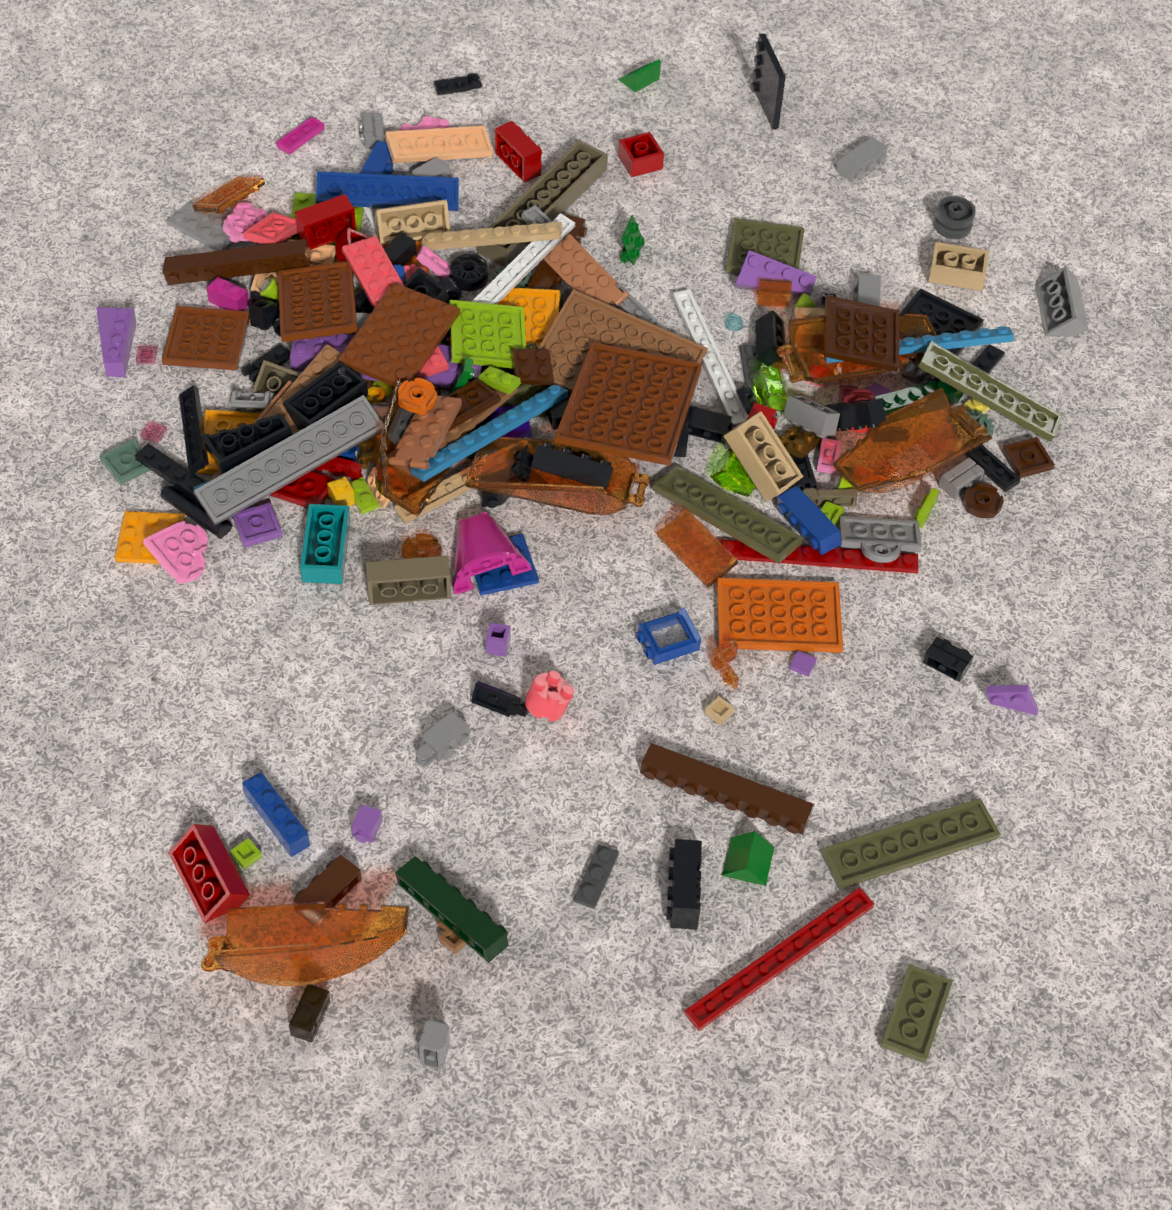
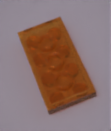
M236 177L192 204L193 209L202 213H224L228 207L237 205L238 201L246 199L249 194L259 191V188L265 185L264 178Z
M687 509L656 533L657 537L707 588L738 564V560Z

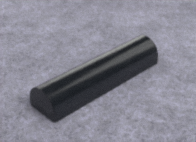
M163 486L160 495L163 500L218 538L222 539L231 531L233 525L227 520L214 525L200 502L176 486Z

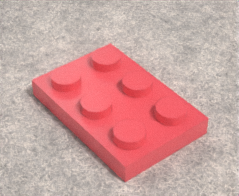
M272 212L244 231V238L251 240L253 243L264 245L282 243L298 232L297 222L294 218Z

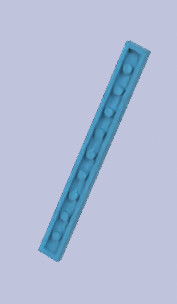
M999 326L997 329L981 328L978 331L971 332L964 330L954 334L924 335L920 338L906 337L903 340H899V355L925 352L931 341L944 349L1013 342L1014 334L1010 327ZM824 357L826 363L842 362L841 360Z
M558 385L550 386L438 451L434 458L430 457L428 470L410 468L411 475L425 482L569 397L568 390Z

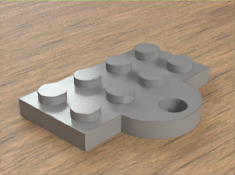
M190 201L167 220L168 225L215 251L227 250L235 243L229 239L230 236L222 228L224 220L233 212V208L229 205L216 203L203 208ZM221 211L228 212L226 214H220Z
M850 516L839 517L841 547L860 548L863 555L872 561L888 563L896 560L900 556L901 551L921 552L922 544L919 521Z

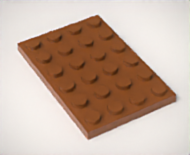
M348 261L278 271L282 342L358 332L353 271Z
M393 283L340 355L338 362H343L356 372L399 388L406 380L408 382L414 381V378L417 377L460 315V308Z

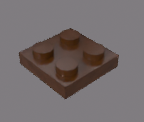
M512 349L514 376L520 378V385H553L554 377L549 349Z
M1038 437L1004 445L1002 448L1004 456L1019 478L1054 469L1055 464Z

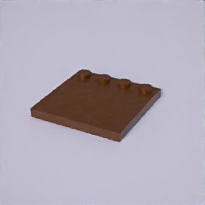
M827 295L825 299L824 357L897 372L899 369V310Z

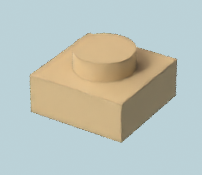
M720 696L705 708V714L720 726L735 712V708Z

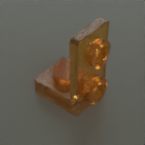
M733 639L713 649L711 664L715 670L719 669L722 673L725 684L731 685L735 690L738 688L739 678L728 664L736 658L738 652V644Z

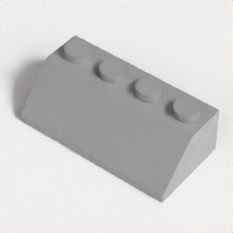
M1066 266L1035 284L1045 336L1075 337L1088 330L1078 278Z

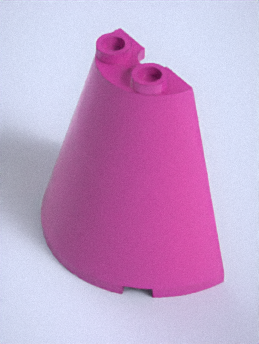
M483 512L459 521L453 578L454 594L474 589L471 576L507 564L513 576L532 570L527 559L488 513Z

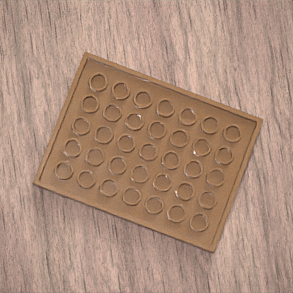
M574 289L538 349H549L554 377L553 385H558L568 390L570 394H572L592 342L698 363L703 361L708 348Z

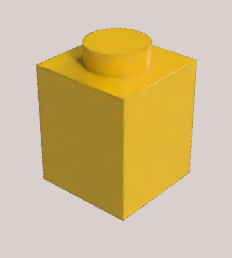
M346 476L327 483L329 498L333 505L351 506L355 504L354 490Z

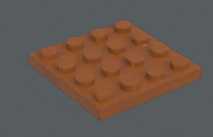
M176 306L162 357L163 365L238 371L250 320L249 311Z

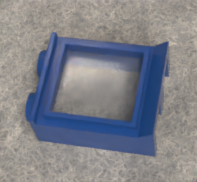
M685 607L679 612L642 624L639 622L637 640L640 644L643 643L646 658L648 660L651 659L654 665L700 650L701 637Z

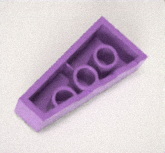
M749 250L735 288L796 296L806 293L810 296L817 276Z
M96 307L106 377H126L137 324L134 308Z

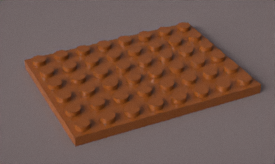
M592 342L555 434L554 443L671 466L703 363Z

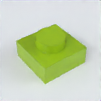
M249 838L230 850L231 856L244 870L262 858V853Z

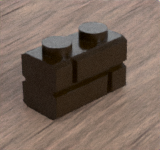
M307 984L289 1024L291 1036L313 1043L326 1014L325 1011L331 1002L328 990Z

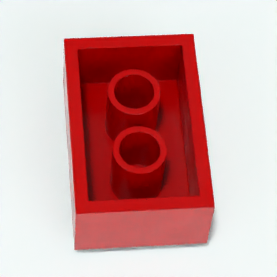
M513 121L495 128V154L524 183L540 176L542 168L541 147L536 145L530 136H527Z
M346 194L295 212L298 236L300 240L307 239L310 250L335 242L346 228L357 231L354 207Z

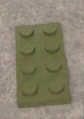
M909 964L880 1047L925 1064L953 980Z

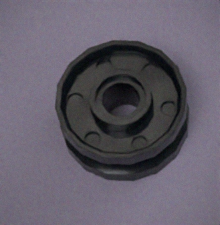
M460 255L450 264V278L457 281L462 291L479 290L488 281L487 262L478 255Z

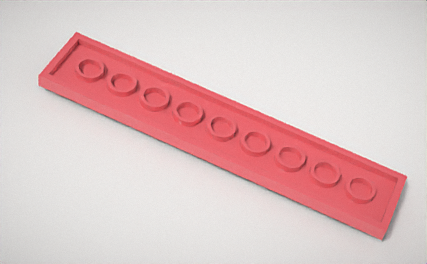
M377 236L342 246V252L373 309H375L393 283L404 286ZM438 346L416 378H425L449 370V364Z

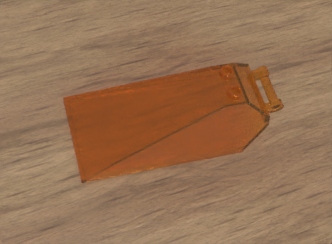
M500 437L477 450L465 485L469 488L586 514L603 516L612 515L628 507V504L642 507L645 502L644 494L646 486L649 485L650 477L647 474H637L636 466L628 457L554 443V439ZM545 442L554 445L555 450L562 451V448L574 451L573 455L578 457L581 454L591 456L592 461L598 463L600 459L611 463V467H614V472L608 491H605L604 487L589 486L533 468L530 469V479L523 483L516 477L510 480V468L514 462L513 456L518 449L522 450L526 445H529L527 452L531 453L534 457L537 445L543 446ZM634 483H638L637 493L631 494Z

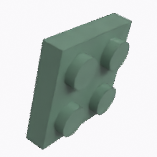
M134 439L99 456L102 464L120 485L150 470L135 460V455L142 448Z

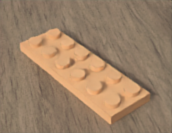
M485 126L389 131L385 133V139L393 163L430 161L435 157H438L440 160L492 157L493 149Z

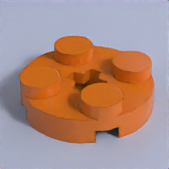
M414 378V381L408 382L406 380L399 386L398 405L409 412L425 415L437 402V392L434 389V385L428 380ZM420 394L421 397L417 398V397H414L413 395Z

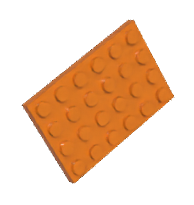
M741 578L717 579L718 648L842 653L843 638L839 582Z

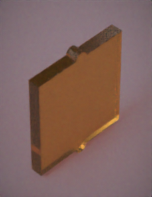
M760 279L759 290H757V306L789 308L790 298L792 297V281Z

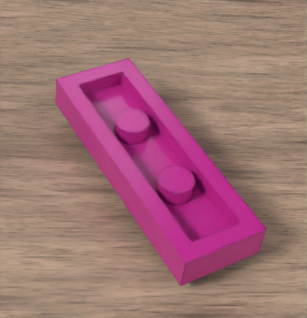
M310 117L276 142L277 148L290 155L325 129V124L314 117Z

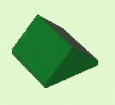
M658 59L643 65L618 80L636 93L660 79L661 61Z
M756 831L731 837L722 876L766 886L774 846Z

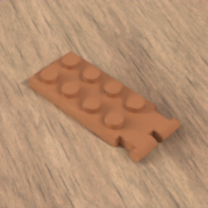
M570 233L543 258L572 290L574 289L610 306L613 303L619 306L630 296L625 290L621 292L616 287L618 285L617 281Z
M437 396L435 406L427 411L425 415L415 413L396 446L397 454L395 457H390V465L407 467L410 463L411 468L428 470L430 457H435L462 406L461 398Z

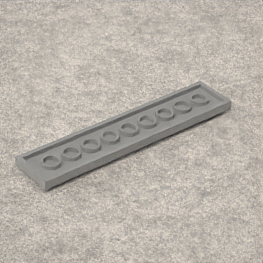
M363 395L195 489L194 494L214 525H217L385 429V426Z

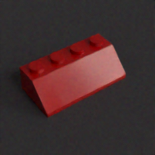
M193 824L169 851L168 854L203 923H207L239 908L250 896L214 826Z

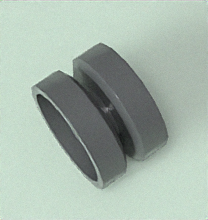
M949 196L943 198L937 206L933 223L934 229L945 238H965L972 230L976 214L975 206L963 197Z

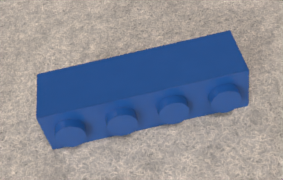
M376 142L360 173L392 174L394 163L387 143Z
M798 486L777 496V509L782 516L785 515L789 524L797 528L800 536L809 541L813 550L816 549L823 555L842 545L840 530Z
M262 772L242 782L245 797L291 857L310 846L308 832Z

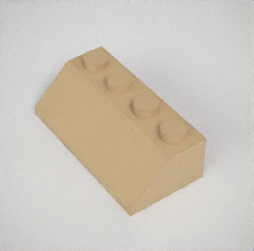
M447 200L376 209L375 229L381 245H388L401 233L414 240H422L424 234L450 231Z
M762 411L724 435V438L765 501L780 495L803 477Z

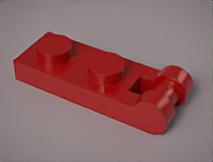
M335 457L315 469L317 471H329L335 476L343 475L350 477L352 481L363 477L361 473L362 468L359 463Z

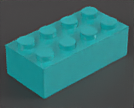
M309 504L300 564L303 583L343 584L351 522L349 506Z

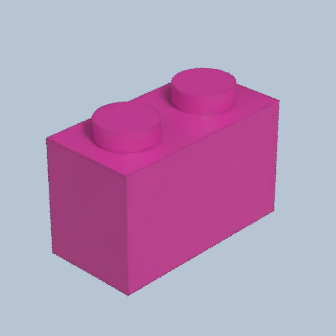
M217 277L207 287L209 302L225 310L244 311L250 305L248 290L220 277Z

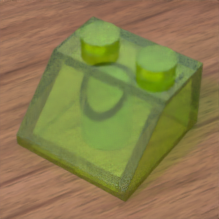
M761 365L752 380L758 403L776 409V411L784 412L788 395H791L788 383L779 368Z
M731 448L725 452L709 476L721 488L747 497L751 495L756 487Z

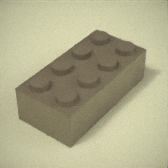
M448 556L366 562L369 605L451 599Z

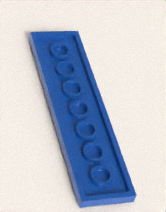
M317 171L316 204L346 194L353 207L390 208L447 200L448 211H458L459 178Z

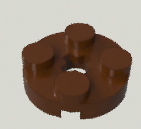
M978 483L975 487L967 488L963 504L965 510L976 517L994 518L1001 511L1004 499L994 486Z

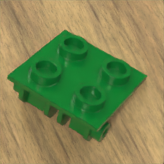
M631 215L621 238L624 247L620 254V260L623 263L631 261L632 265H635L636 260L640 257L641 248L645 245V239L640 233L638 223L633 215Z

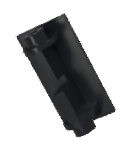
M529 445L515 452L513 456L514 462L510 468V480L516 477L525 483L530 479V469L532 468L531 465L534 457L531 453L527 452Z

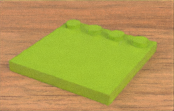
M450 300L449 304L460 308V315L450 328L451 363L463 364L467 357L473 359V365L513 368L512 349H526L524 307Z

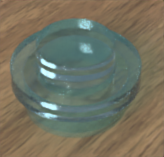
M731 314L725 320V327L731 331H739L743 327V320L739 315Z

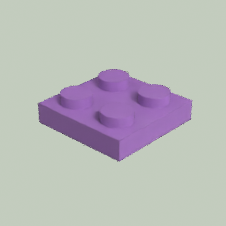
M270 503L242 510L232 516L244 548L283 537Z

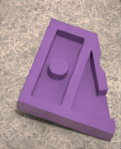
M1029 685L987 686L986 694L991 704L1038 715L1039 709Z

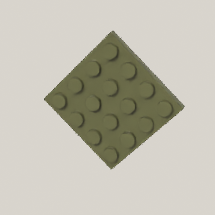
M735 218L726 272L740 274L749 250L799 269L805 228Z

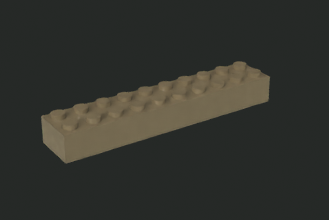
M579 140L488 228L528 225L521 218L522 212L534 205L553 221L560 213L563 214L607 170L608 154ZM531 242L478 246V254L506 267V263L510 264Z

